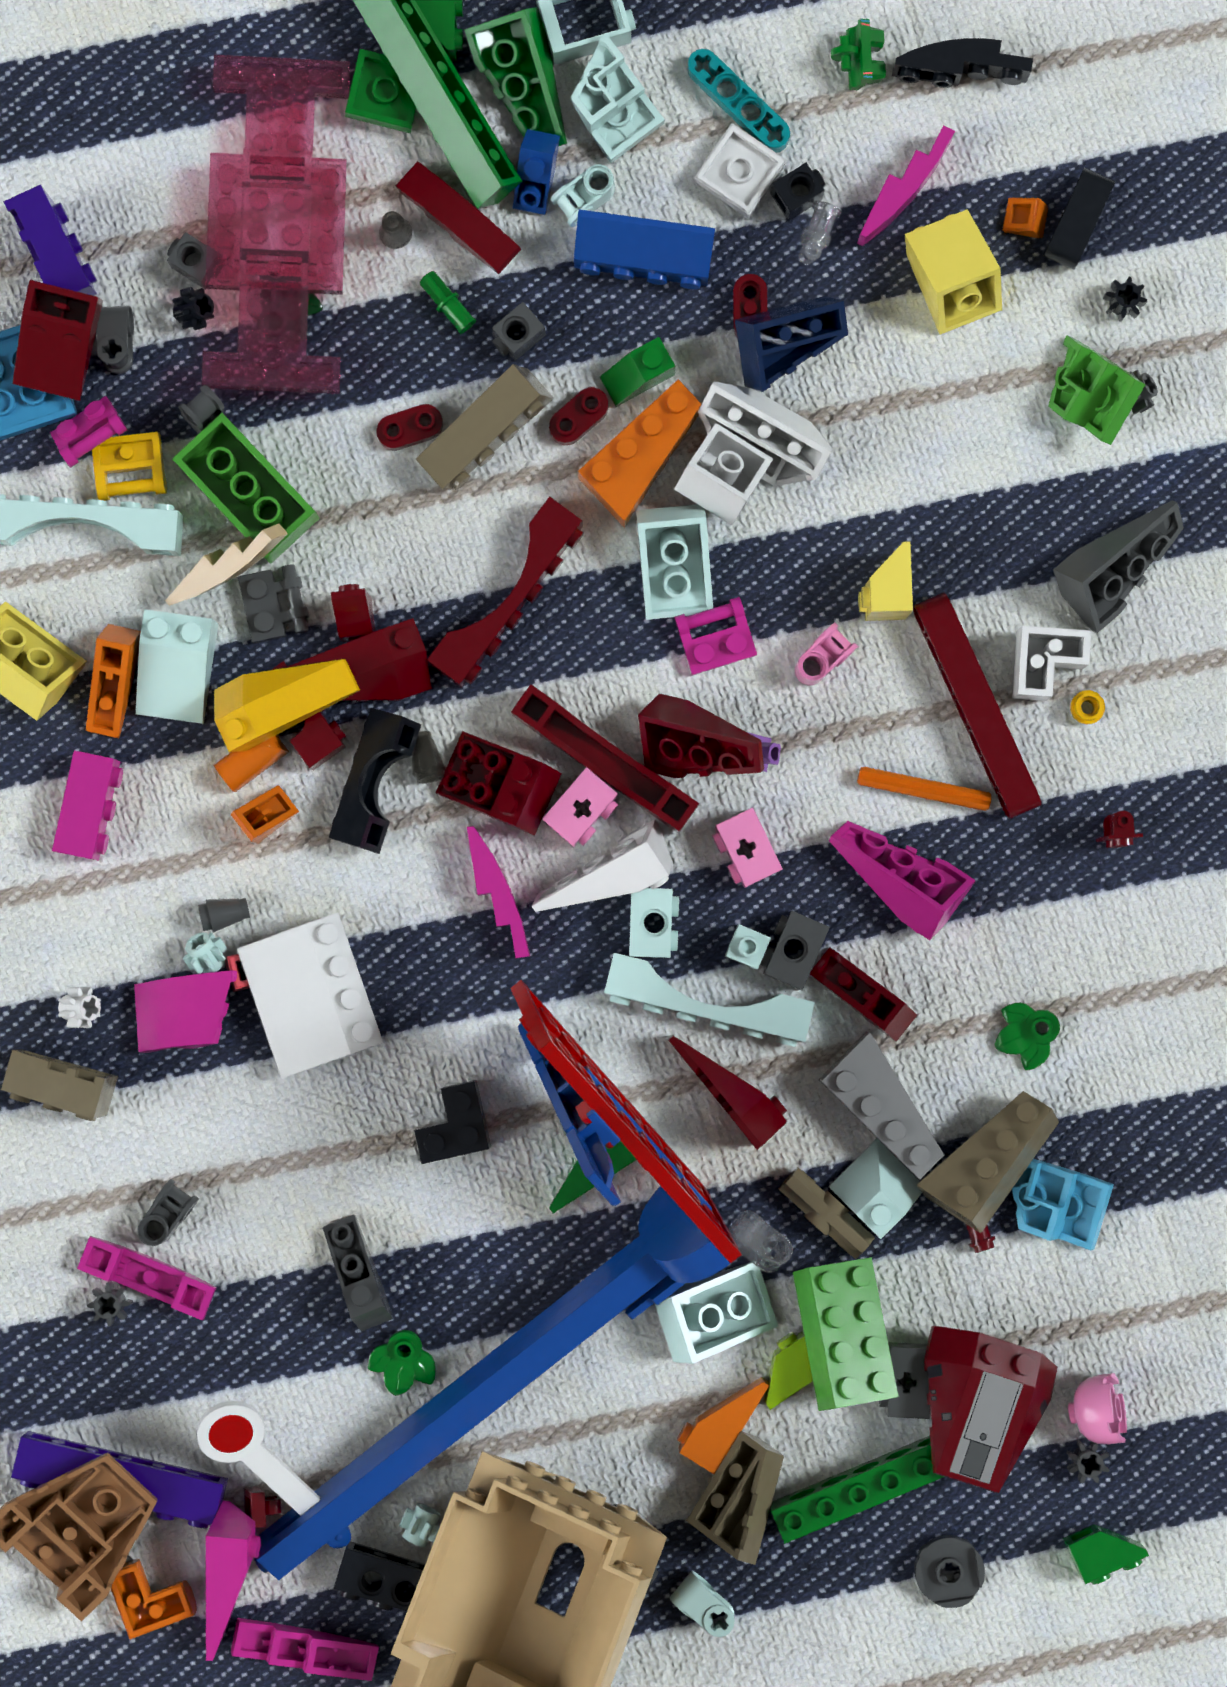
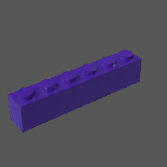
M32 1431L26 1432L20 1438L11 1478L20 1480V1485L36 1488L108 1452L157 1498V1503L152 1511L155 1512L154 1516L159 1519L174 1520L175 1517L188 1520L190 1526L208 1528V1525L212 1524L224 1499L228 1478Z

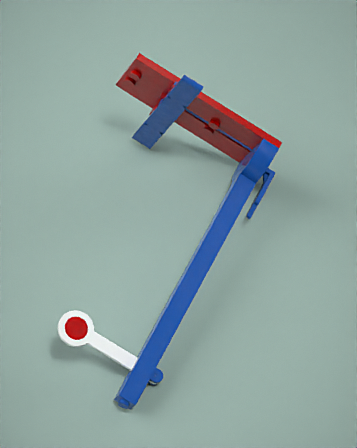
M522 980L510 988L523 1015L519 1018L521 1023L518 1025V1030L533 1063L536 1065L535 1068L585 1177L612 1206L621 1203L612 1183L614 1177L613 1164L606 1148L610 1149L621 1141L639 1164L659 1183L660 1187L655 1191L642 1211L638 1225L640 1235L315 1491L262 1443L265 1435L264 1422L260 1413L253 1406L244 1402L228 1401L211 1407L203 1414L196 1429L197 1442L201 1451L210 1459L218 1462L232 1463L242 1461L292 1507L290 1511L258 1535L261 1538L259 1556L254 1558V1561L264 1573L269 1571L277 1580L287 1575L326 1543L336 1549L348 1545L351 1541L349 1527L351 1523L624 1309H626L625 1313L633 1320L652 1304L659 1305L685 1283L706 1279L718 1273L742 1255L703 1183Z

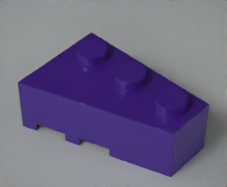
M41 184L3 201L8 212L10 211L20 229L18 233L22 241L26 242L33 257V263L43 283L92 296L97 295L93 283L97 282V278L90 264L86 263L83 265L79 253L83 252V248L75 232L69 235L64 223L70 220L61 202L55 204Z

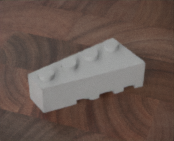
M866 1031L824 1073L819 1081L915 1177L921 1179L944 1154L872 1034Z

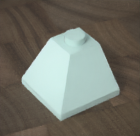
M877 1138L828 1186L880 1239L905 1216L922 1193L917 1187L920 1181Z

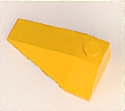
M346 659L243 674L214 690V721L229 752L247 751L360 691Z

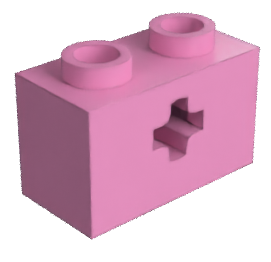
M586 767L542 820L571 846L575 847L578 842L584 846L596 832L592 827L600 817L606 820L619 805L614 801L618 797V793ZM588 801L591 804L589 806L591 815L589 817L582 815L578 819L575 816L577 813L575 804L579 802L583 805Z
M753 808L715 826L717 833L712 835L719 852H727L732 862L727 868L735 884L741 882L743 887L746 888L783 869ZM744 840L746 845L751 843L754 845L755 849L750 852L752 857L750 859H747L745 855L739 856L736 852L740 848L739 842Z

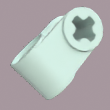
M602 164L593 165L573 181L559 188L552 195L550 201L554 205L558 204L568 217L567 223L569 226L575 227L577 226L579 209L595 211L613 197L615 192L613 174L607 166ZM596 178H604L608 181V185L602 190H595L590 186L591 182Z
M691 1571L670 1596L672 1603L681 1612L696 1621L714 1637H723L732 1631L735 1622L733 1607L695 1571ZM714 1612L719 1615L725 1612L726 1622L723 1623L719 1620L714 1624L712 1613Z

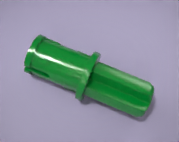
M431 271L423 276L420 285L437 305L436 310L439 313L443 312L456 327L459 334L469 330L476 323V319L471 316L458 300L459 294L457 292L453 293L435 271Z

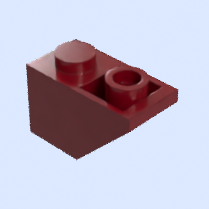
M347 584L339 586V591L331 592L338 635L342 642L352 641L375 632L372 598L365 588L359 589V584Z

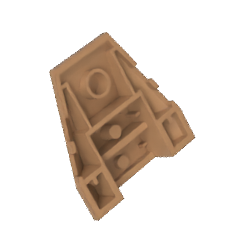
M107 1452L6 1502L0 1508V1548L6 1553L12 1546L15 1547L58 1587L56 1599L80 1621H83L108 1596L112 1584L126 1562L135 1540L138 1539L154 1509L157 1498Z

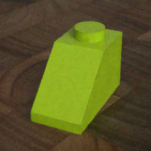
M791 1332L777 1342L779 1347L773 1352L768 1378L769 1387L765 1393V1402L770 1410L813 1381L803 1332L798 1335Z

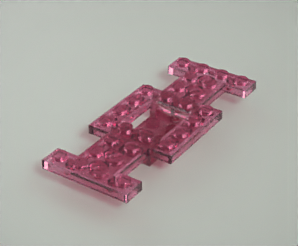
M214 55L213 91L217 93L247 94L245 148H243V154L210 153L205 282L206 289L240 290L237 353L203 351L202 386L205 384L210 389L340 394L341 358L307 356L309 293L343 295L347 159L313 158L315 97L348 99L350 61ZM310 204H311V223H310ZM309 234H310V253H309Z

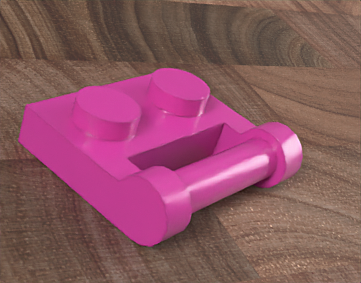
M105 396L99 401L91 402L86 406L85 410L73 418L61 422L50 434L59 449V453L71 468L79 463L78 458L116 433L121 435L127 431V428L113 404Z
M740 597L730 599L728 604L685 617V614L674 617L692 675L757 656ZM734 616L737 626L692 639L690 629Z

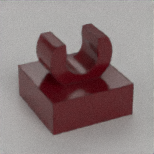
M258 1486L244 1487L245 1514L255 1521V1528L266 1527V1515L281 1513V1499H277V1496H265V1492Z

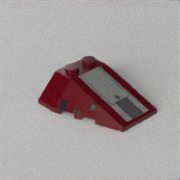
M931 1326L924 1357L925 1371H928L929 1382L927 1405L931 1407L932 1427H929L933 1473L999 1493L1051 1401L1058 1367L1040 1352L980 1332Z

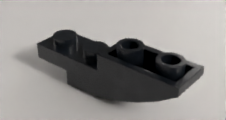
M985 38L946 40L922 46L897 57L892 76L899 77L901 81L906 83H917L919 80L928 81L940 88H950L952 85L958 86L962 73L968 74L969 78L975 80H985L990 77L1001 79L1003 83L1008 85H1018L1021 82H1027L1032 70L1033 58L1001 54L1002 40Z

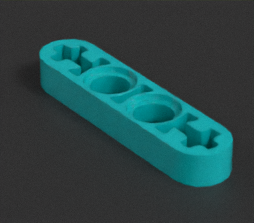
M698 49L690 55L688 60V74L690 78L739 126L776 153L783 151L787 147L790 138V128L787 123L717 55L708 49ZM706 60L709 61V71L716 76L711 85L709 84L711 75L704 69L700 72L696 71V61L704 63ZM725 81L733 83L736 87V93L728 98L721 96L717 91L718 85ZM749 104L757 106L760 110V116L753 121L746 120L741 114L744 106ZM766 117L769 118L766 126L772 132H776L778 129L782 131L780 142L777 139H774L772 142L768 140L769 132L762 125ZM762 125L760 131H757L756 129Z

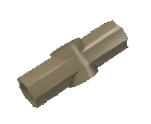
M797 1167L778 1188L805 1213L804 1216L825 1236L829 1235L853 1258L857 1259L863 1254L875 1239L867 1229L848 1213L849 1210L828 1190L824 1191L800 1168Z

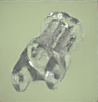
M817 200L813 202L812 209L814 212L808 227H805L801 234L802 247L799 253V260L805 265L813 263L814 260L820 257L822 250L830 245L832 227L835 220L840 218L842 213L838 207L830 203Z

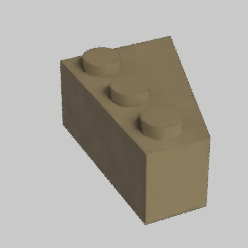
M741 1431L686 1521L735 1559L756 1565L784 1455L759 1437Z

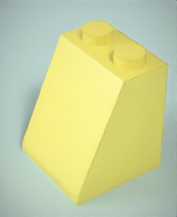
M968 209L957 214L948 215L944 219L918 227L905 234L908 260L940 335L1002 310L1000 266Z

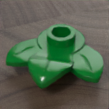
M1021 1002L1005 1006L1001 1009V1012L1008 1025L999 1032L994 1044L995 1048L1006 1054H1020L1025 1070L1039 1067L1050 1055V1042L1054 1041L1059 1034L1060 1022L1057 1016L1048 1010L1035 1011L1026 1003ZM1038 1022L1047 1023L1049 1027L1048 1032H1038L1036 1024Z
M401 1330L394 1333L387 1344L375 1347L369 1356L368 1370L379 1373L384 1372L385 1386L394 1396L407 1392L413 1385L414 1380L429 1385L433 1384L435 1380L436 1366L434 1358L422 1349L420 1338L410 1330ZM400 1345H407L410 1351L402 1352L398 1347Z

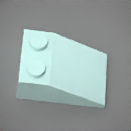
M698 504L636 510L646 620L671 618L681 614L689 616L712 609L713 598L705 509Z
M144 609L139 641L136 715L204 724L218 630L217 622L211 618Z
M752 1261L718 1272L698 1282L685 1283L659 1305L655 1304L673 1362L696 1363L778 1327L758 1261Z

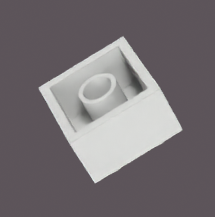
M715 423L688 463L674 490L730 525H733L773 461V458Z

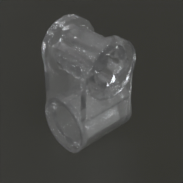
M742 1210L729 1228V1232L742 1256L764 1272L772 1273L777 1271L793 1254L791 1241L767 1224L758 1214L750 1210ZM772 1249L776 1252L774 1257L770 1255Z

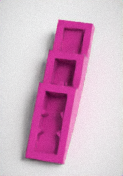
M943 125L929 155L916 150L902 180L891 174L888 175L859 235L857 244L861 246L867 244L889 226L914 200L936 170L953 139L954 130Z
M474 826L467 827L477 895L491 894L497 927L510 925L515 958L530 957L523 921L511 888L495 856Z
M237 1618L230 1652L235 1657L266 1660L269 1665L301 1668L305 1673L372 1681L379 1646L349 1637L306 1628Z

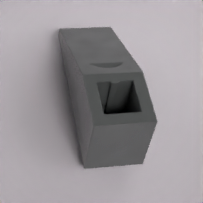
M351 1215L324 1226L323 1231L351 1320L361 1332L392 1320V1312L382 1282L356 1216Z

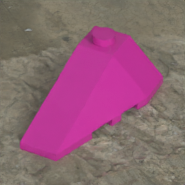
M849 821L844 823L829 839V842L901 922L928 940H931L944 927L975 882L973 878L945 860L936 857L933 862L916 855L917 849L907 845L904 850L891 845L885 836Z
M222 1501L206 1534V1661L214 1660L253 1558H258L261 1546L260 1536H255V1521L230 1501Z

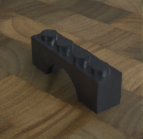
M374 708L370 709L328 838L380 854L390 821L383 815L378 804L379 784L384 773L392 764L412 756L422 724L400 715Z

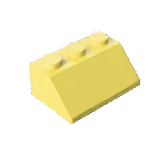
M4 602L0 606V694L37 721L57 704L87 661L9 603Z

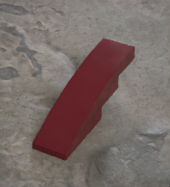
M417 161L395 185L398 191L421 208L429 219L447 231L455 242L496 273L500 274L520 252L521 248L469 201Z

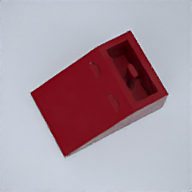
M30 280L22 312L12 384L81 401L103 300L96 296Z
M462 731L435 793L535 836L562 773L540 761Z

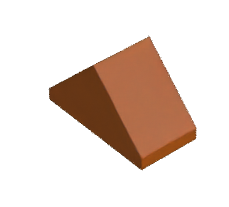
M277 785L234 810L231 816L250 841L259 844L293 818L299 810L282 788Z

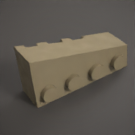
M512 364L416 458V461L442 489L451 490L454 488L457 490L470 479V472L478 465L481 467L494 456L496 449L503 443L511 440L518 433L519 429L536 416L554 397L528 368Z
M1023 1091L917 1184V1187L927 1199L981 1233L1058 1125L1059 1120L1052 1108Z

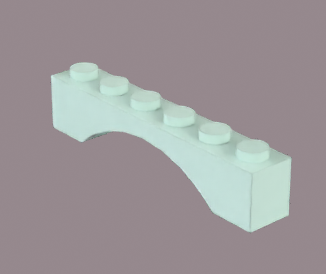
M0 494V545L13 546L26 536L47 527L60 524L84 523L118 532L133 541L146 554L181 556L184 516L178 510H174L175 506L154 504V509L141 508L140 503L123 501L120 502V507L107 506L106 501L88 499L86 504H73V499L54 497L52 502H39V497L31 495H19V500H7L6 495Z
M617 953L613 954L604 991L606 994H611L609 1001L629 1006L630 1001L635 1000L644 1003L643 1010L663 1014L664 1008L676 1010V1018L696 1022L697 1016L711 1019L709 1026L728 1031L731 1024L744 1027L743 1034L763 1039L765 1032L777 1035V1043L796 1047L797 1041H806L815 1004L813 1001L784 994H778L765 1001L746 1006L725 1007L706 1004L689 998L672 988L656 973L648 961Z

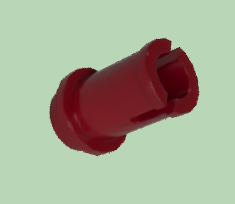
M965 1224L971 1243L968 1244L969 1248L973 1247L975 1253L995 1247L993 1240H996V1238L991 1236L988 1225L979 1233Z

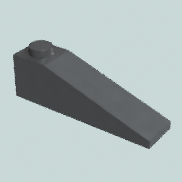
M1172 500L1077 549L1053 569L1062 597L1093 632L1098 633L1124 610L1127 605L1124 599L1134 586L1141 587L1146 580L1143 575L1153 560H1161L1184 529L1178 503Z

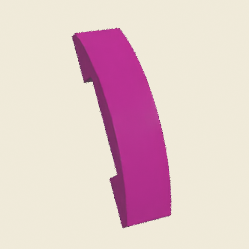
M93 1236L89 1237L77 1269L105 1281L117 1282L171 1305V1308L200 1320H204L217 1288L163 1261Z

